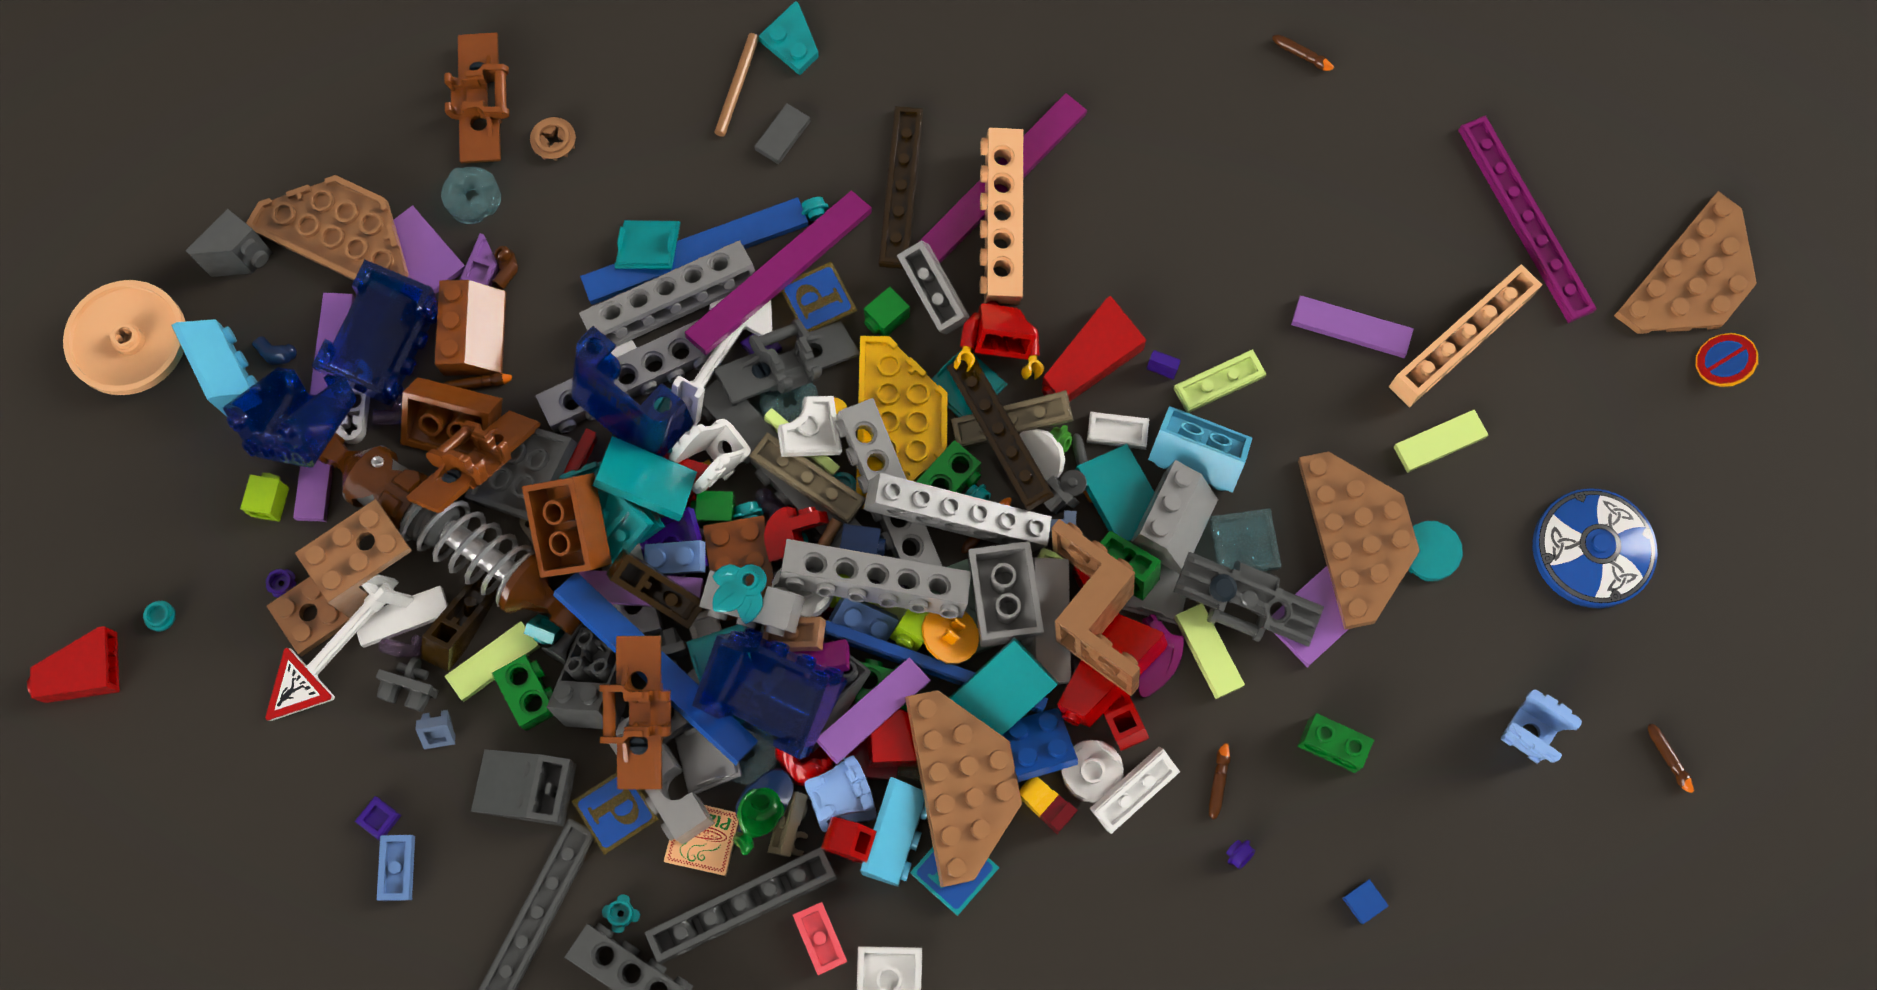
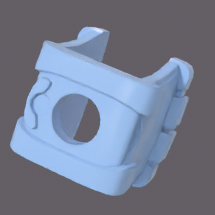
M1532 690L1525 697L1526 700L1513 716L1500 740L1509 746H1515L1527 754V758L1536 764L1545 759L1554 763L1562 756L1560 752L1550 746L1555 735L1562 730L1579 729L1582 721L1579 717L1573 715L1572 710L1567 706L1557 704L1558 700L1548 694L1544 696L1538 690ZM1526 724L1533 725L1538 731V737L1524 729L1523 726Z
M853 755L844 758V761L833 769L817 777L810 778L804 783L808 797L812 801L811 805L823 832L827 831L831 817L857 823L870 822L877 819L871 790L861 765Z

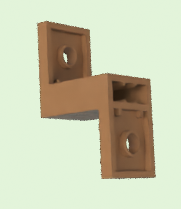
M375 499L295 552L310 577L266 607L297 654L302 657L336 634L364 604V599L369 593L361 585L412 550L381 504ZM368 535L374 536L375 543L373 547L369 550H361V539ZM310 606H316V617L311 621H305L303 619L305 609Z
M1058 519L1051 528L1053 551L1062 558L1069 559V563L1089 576L1090 579L1055 620L1056 642L1132 696L1139 687L1140 667L1137 666L1139 663L1126 652L1121 654L1112 648L1113 644L1102 633L1134 594L1135 572L1133 567L1124 559H1115L1108 554V550L1100 542L1088 540L1083 536V532L1073 523L1069 522L1066 524Z

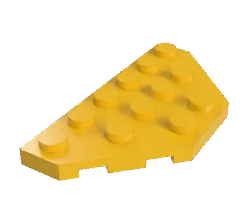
M860 336L858 403L871 398L874 399L906 479L916 482L947 448L948 393L940 385H937L916 361L908 357L890 336ZM858 429L857 439L862 443L870 442V433L865 429ZM869 457L867 459L868 467L871 470L880 471L882 469L880 459L877 457ZM857 468L856 492L866 498V494H863L857 477L861 476Z

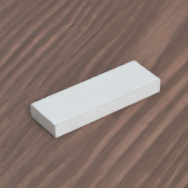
M437 586L413 595L414 600L406 608L388 604L383 606L378 612L375 611L357 631L360 645L365 648L433 623L448 606L443 588Z
M1158 747L1090 807V810L1106 831L1112 834L1180 771L1165 750Z

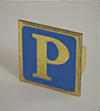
M832 262L797 277L781 291L795 319L801 320L808 333L836 323L841 318L857 311Z
M617 772L572 801L604 855L659 820L647 805L646 798L640 789H617Z

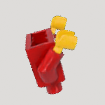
M989 301L981 304L978 312L971 314L964 323L960 341L962 351L954 361V368L956 370L961 360L968 364L967 372L971 369L975 362V357L971 353V350L974 349L975 353L1028 360V364L1021 370L1024 379H1028L1032 371L1034 372L1035 380L1044 372L1043 364L1037 360V357L1040 356L1038 330L1027 321L1020 309L1000 306L997 301Z

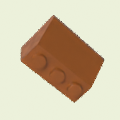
M471 280L439 281L435 365L443 376L492 375L503 372L505 290Z
M417 377L403 391L400 444L426 451L436 450L461 429V424L466 420L479 423L484 431L501 417L503 398ZM468 438L455 451L468 455L475 447L473 440Z

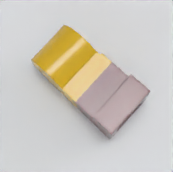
M1038 777L1028 779L1019 789L1021 800L1057 835L1078 811L1071 803L1065 801L1054 790H1051Z

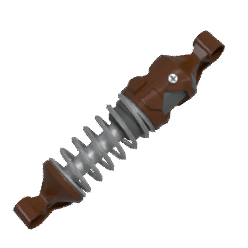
M324 424L304 446L308 453L322 463L341 470L343 474L342 495L344 500L360 508L376 499L404 540L417 541V551H424L430 547H435L432 553L433 562H440L455 550L448 564L449 573L460 571L471 561L464 576L465 584L476 582L487 572L488 574L481 585V595H489L499 586L496 595L497 607H500L506 613L528 609L533 612L550 614L552 616L549 620L571 636L582 623L553 596L554 589L549 583V577L540 578L535 551L532 550L531 546H518L515 535H502L499 524L494 522L486 524L484 514L478 511L470 513L469 505L465 501H454L441 513H435L408 501L406 496L429 476L419 471L407 469L398 462L397 454L388 447L380 445L364 451H350L343 444L345 440ZM457 506H462L465 509V515L461 518ZM471 517L480 518L481 527L473 532L467 529ZM486 529H496L497 536L489 543L483 540ZM509 539L513 543L512 550L503 554L498 550L502 540ZM443 544H447L449 548L442 555L438 556ZM521 550L528 552L517 562L514 561L517 552ZM459 555H463L465 558L454 567ZM476 565L480 567L481 569L472 578H470ZM492 577L496 578V581L486 589Z

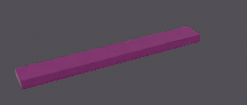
M1067 93L1023 136V179L1086 116L1087 110ZM1003 157L997 162L1000 165L1008 164L1007 160ZM980 180L921 239L930 245L939 263L985 218V210H980V195L985 193V183H981ZM1002 184L994 186L998 192L1005 193L1008 191Z
M1486 115L1461 125L1458 129L1460 135L1567 322L1571 323L1594 313L1597 309Z
M851 190L684 332L685 338L705 356L709 354L872 213V207Z

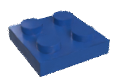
M1059 707L1023 717L1002 735L1010 741L1018 782L1078 765V758Z

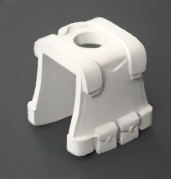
M719 419L711 426L705 427L703 424L692 427L690 431L685 432L679 439L680 441H677L672 448L669 460L680 463L690 456L706 450L713 459V462L692 487V490L699 494L706 491L718 479L723 478L727 480L735 472L736 466L750 455L751 449L729 421ZM723 441H727L730 444L732 453H724L722 448Z

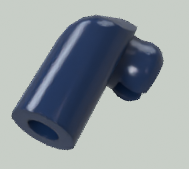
M264 336L258 337L252 343V346L263 359L271 365L289 363L290 360L295 359L297 356L296 348L293 345L272 346Z

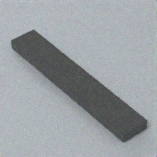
M570 818L568 819L479 990H517L597 837L592 829Z

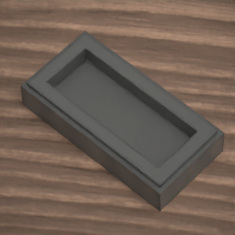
M786 103L756 143L755 151L779 165L811 122L810 117Z

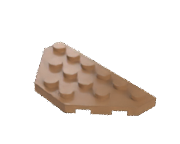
M337 175L325 178V181L313 186L307 184L287 191L286 195L273 200L267 198L257 203L246 222L257 235L385 296L396 299L409 273L390 206L384 197Z
M1718 191L1614 316L1637 334L1661 330L1676 332L1690 331L1693 328H1707L1708 330L1722 327L1757 284L1742 208Z
M1329 451L1299 457L1300 471L1344 630L1375 624L1420 552L1404 495Z
M939 690L905 696L940 887L974 881L1022 805L1010 741Z

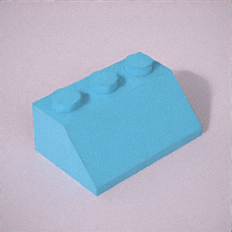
M216 319L176 322L171 325L207 400L224 415L231 418L262 402L257 393L261 388L255 377L248 375L245 369L249 366L248 361L240 350L236 351L233 343L237 342V339L229 326L224 328Z
M1169 406L1148 460L1163 469H1168L1177 460L1201 473L1207 483L1214 489L1233 493L1245 465L1253 438Z
M890 777L873 829L877 833L867 863L863 862L860 869L863 876L899 887L901 880L907 881L912 863L907 862L910 849L916 851L922 832L916 831L920 819L926 820L927 818L923 791Z

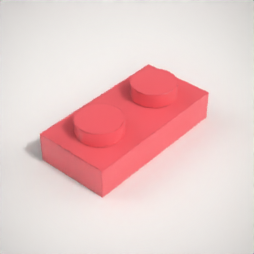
M823 902L793 914L818 976L848 962Z

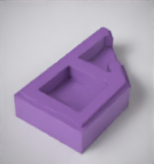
M480 233L460 280H471L492 286L491 281L495 278L499 265L484 234Z

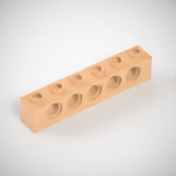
M989 128L986 138H981L980 154L985 155V165H981L980 182L985 183V193L980 195V210H985V220L980 222V238H985V248L980 249L979 261L980 266H985L984 276H980L979 293L984 294V303L997 301L999 304L1019 305L1023 297V129ZM1003 157L1007 160L1008 164L1000 165L994 158ZM1002 184L1008 191L1005 193L998 192L994 186ZM1003 212L1007 215L1008 219L1004 221L998 220L994 213ZM1002 239L1007 243L1008 247L1004 249L998 248L994 244V240ZM1002 267L1007 271L1008 275L1004 277L995 274L994 268Z
M1522 264L1518 266L1398 373L1389 385V388L1410 408L1526 304L1543 284Z

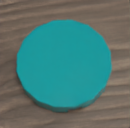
M1424 521L1414 525L1413 529L1420 552L1408 571L1425 581H1439L1449 577L1459 567L1463 557L1462 543L1457 533L1448 525L1438 521Z

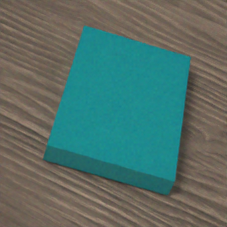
M612 436L592 486L679 522L683 516L697 471Z
M1125 444L1078 465L1074 470L1080 471L1086 477L1087 486L1085 490L1108 531H1112L1131 542L1154 495V490L1128 444Z
M1014 637L949 698L1000 735H1003L1058 685V681Z

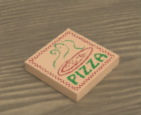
M704 805L715 824L685 844H681L675 839L669 840L664 862L726 876L734 847L733 836L739 827L736 812Z

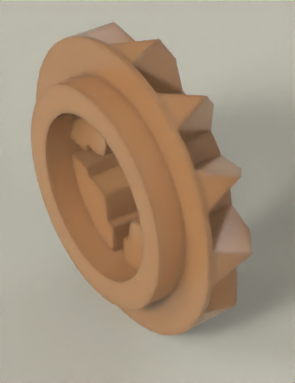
M550 117L535 125L530 135V144L535 154H538L544 160L553 159L557 161L562 156L568 157L571 149H575V139L577 137L574 128L568 121L562 118ZM558 134L559 141L561 142H554L550 146L547 138H554Z

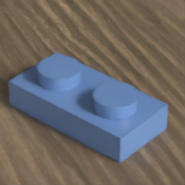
M695 540L645 544L644 562L664 575L705 573V542Z
M842 597L829 617L833 623L884 641L889 639L899 621L897 615L865 601L859 603L852 602L848 598Z
M414 835L380 836L377 883L378 901L412 900L415 853Z

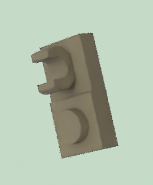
M793 791L792 798L784 815L773 829L767 853L786 857L803 855L804 851L797 850L794 842L797 838H808L805 832L797 831L798 826H800L807 813L806 800L808 795Z

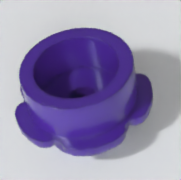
M288 569L273 570L266 578L267 591L272 592L274 597L279 598L297 585L294 581L296 578L295 574ZM280 581H284L283 586L279 585Z
M1237 840L1231 845L1226 853L1229 856V865L1231 864L1241 869L1251 860L1256 850L1249 845V840L1243 843Z

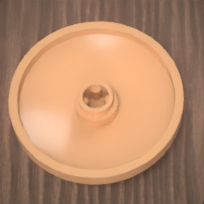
M136 280L112 282L89 293L72 311L64 330V354L74 374L95 390L111 395H130L143 392L163 381L179 363L184 351L171 325L176 322L186 321L177 303L166 292L155 285Z

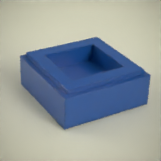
M1370 879L1342 897L1361 925L1389 906Z

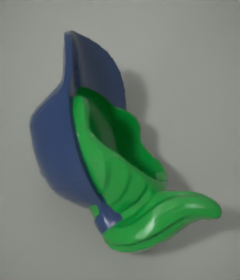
M783 769L767 771L756 781L749 783L738 799L736 817L739 827L733 836V842L740 848L744 856L749 854L754 848L753 838L766 835L776 827L792 798L794 790L793 781L790 775Z

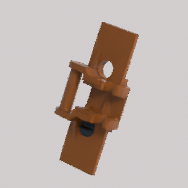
M497 32L458 35V78L453 77L451 73L444 74L445 85L451 89V102L445 103V113L451 119L459 120L461 164L501 161L500 124L501 119L510 116V110L507 108L506 75L509 74V67L499 64ZM490 82H495V107H488V84ZM480 118L487 120V126L483 130L477 131L472 128L475 120Z
M510 410L484 431L479 423L466 420L461 424V429L436 450L431 449L426 453L428 461L439 469L406 496L407 500L435 513L443 512L469 488L473 490L478 485L484 483L512 459L511 452L534 434L540 423ZM468 438L473 440L475 447L468 455L455 451Z
M616 636V684L599 685V692H603V736H600V743L617 744V789H662V741L664 737L671 736V690L663 689L661 677V636ZM637 671L643 672L647 677V685L641 690L636 689L631 681L633 674ZM615 692H623L624 701L629 703V726L624 727L623 734L616 735Z

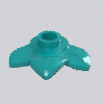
M732 564L722 566L712 576L714 581L720 585L713 596V610L715 612H730L737 609L743 623L748 624L757 617L763 607L761 592L767 583L766 574L761 567L753 564L745 565L742 568ZM752 574L754 582L748 586L746 584V577Z

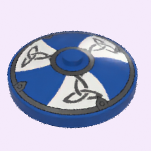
M1581 489L1563 495L1542 513L1533 534V555L1542 578L1559 596L1583 607L1609 608L1630 600L1649 583L1657 564V542L1647 518L1632 502L1607 490Z

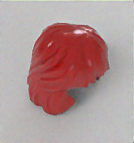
M791 737L779 743L775 749L777 761L782 769L790 775L795 785L804 786L805 781L822 775L834 767L833 760L821 747L811 753L805 748L804 740L800 737Z

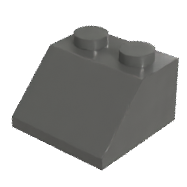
M229 209L185 250L211 277L252 274L257 268L264 266L269 256L273 253L256 232Z

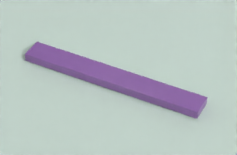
M323 293L308 408L314 409L313 413L316 408L324 409L322 414L328 410L331 411V414L333 411L337 412L341 371L343 365L347 362L340 357L341 355L347 357L349 351L348 341L351 335L355 304L353 294ZM311 410L307 411V417L310 415ZM316 411L310 421H308L310 417L306 419L293 516L297 521L327 522L334 466L322 463L308 453L304 446L322 424L336 432L337 414L332 415V417H335L334 420H329V422H333L332 425L325 424L331 414L328 415L329 413H325L322 417V421L327 419L323 423L319 422L320 417L315 422L321 413L320 411Z

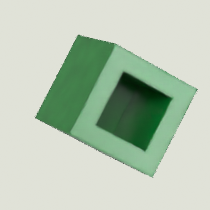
M889 286L864 308V323L873 334L879 333L881 336H889L910 318V306Z
M704 491L696 494V500H691L690 508H693L699 528H703L704 525L733 521L732 516L735 515L736 498L731 491Z

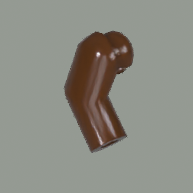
M499 246L495 250L494 256L497 259L500 271L491 282L498 289L504 290L518 272V264L512 250H509L506 246Z

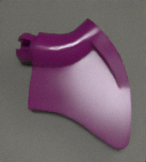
M1150 614L1149 617L1143 618L1141 623L1164 632L1168 645L1161 655L1140 675L1138 688L1142 698L1151 696L1171 679L1183 655L1184 636L1171 634L1162 621H1158L1155 614Z

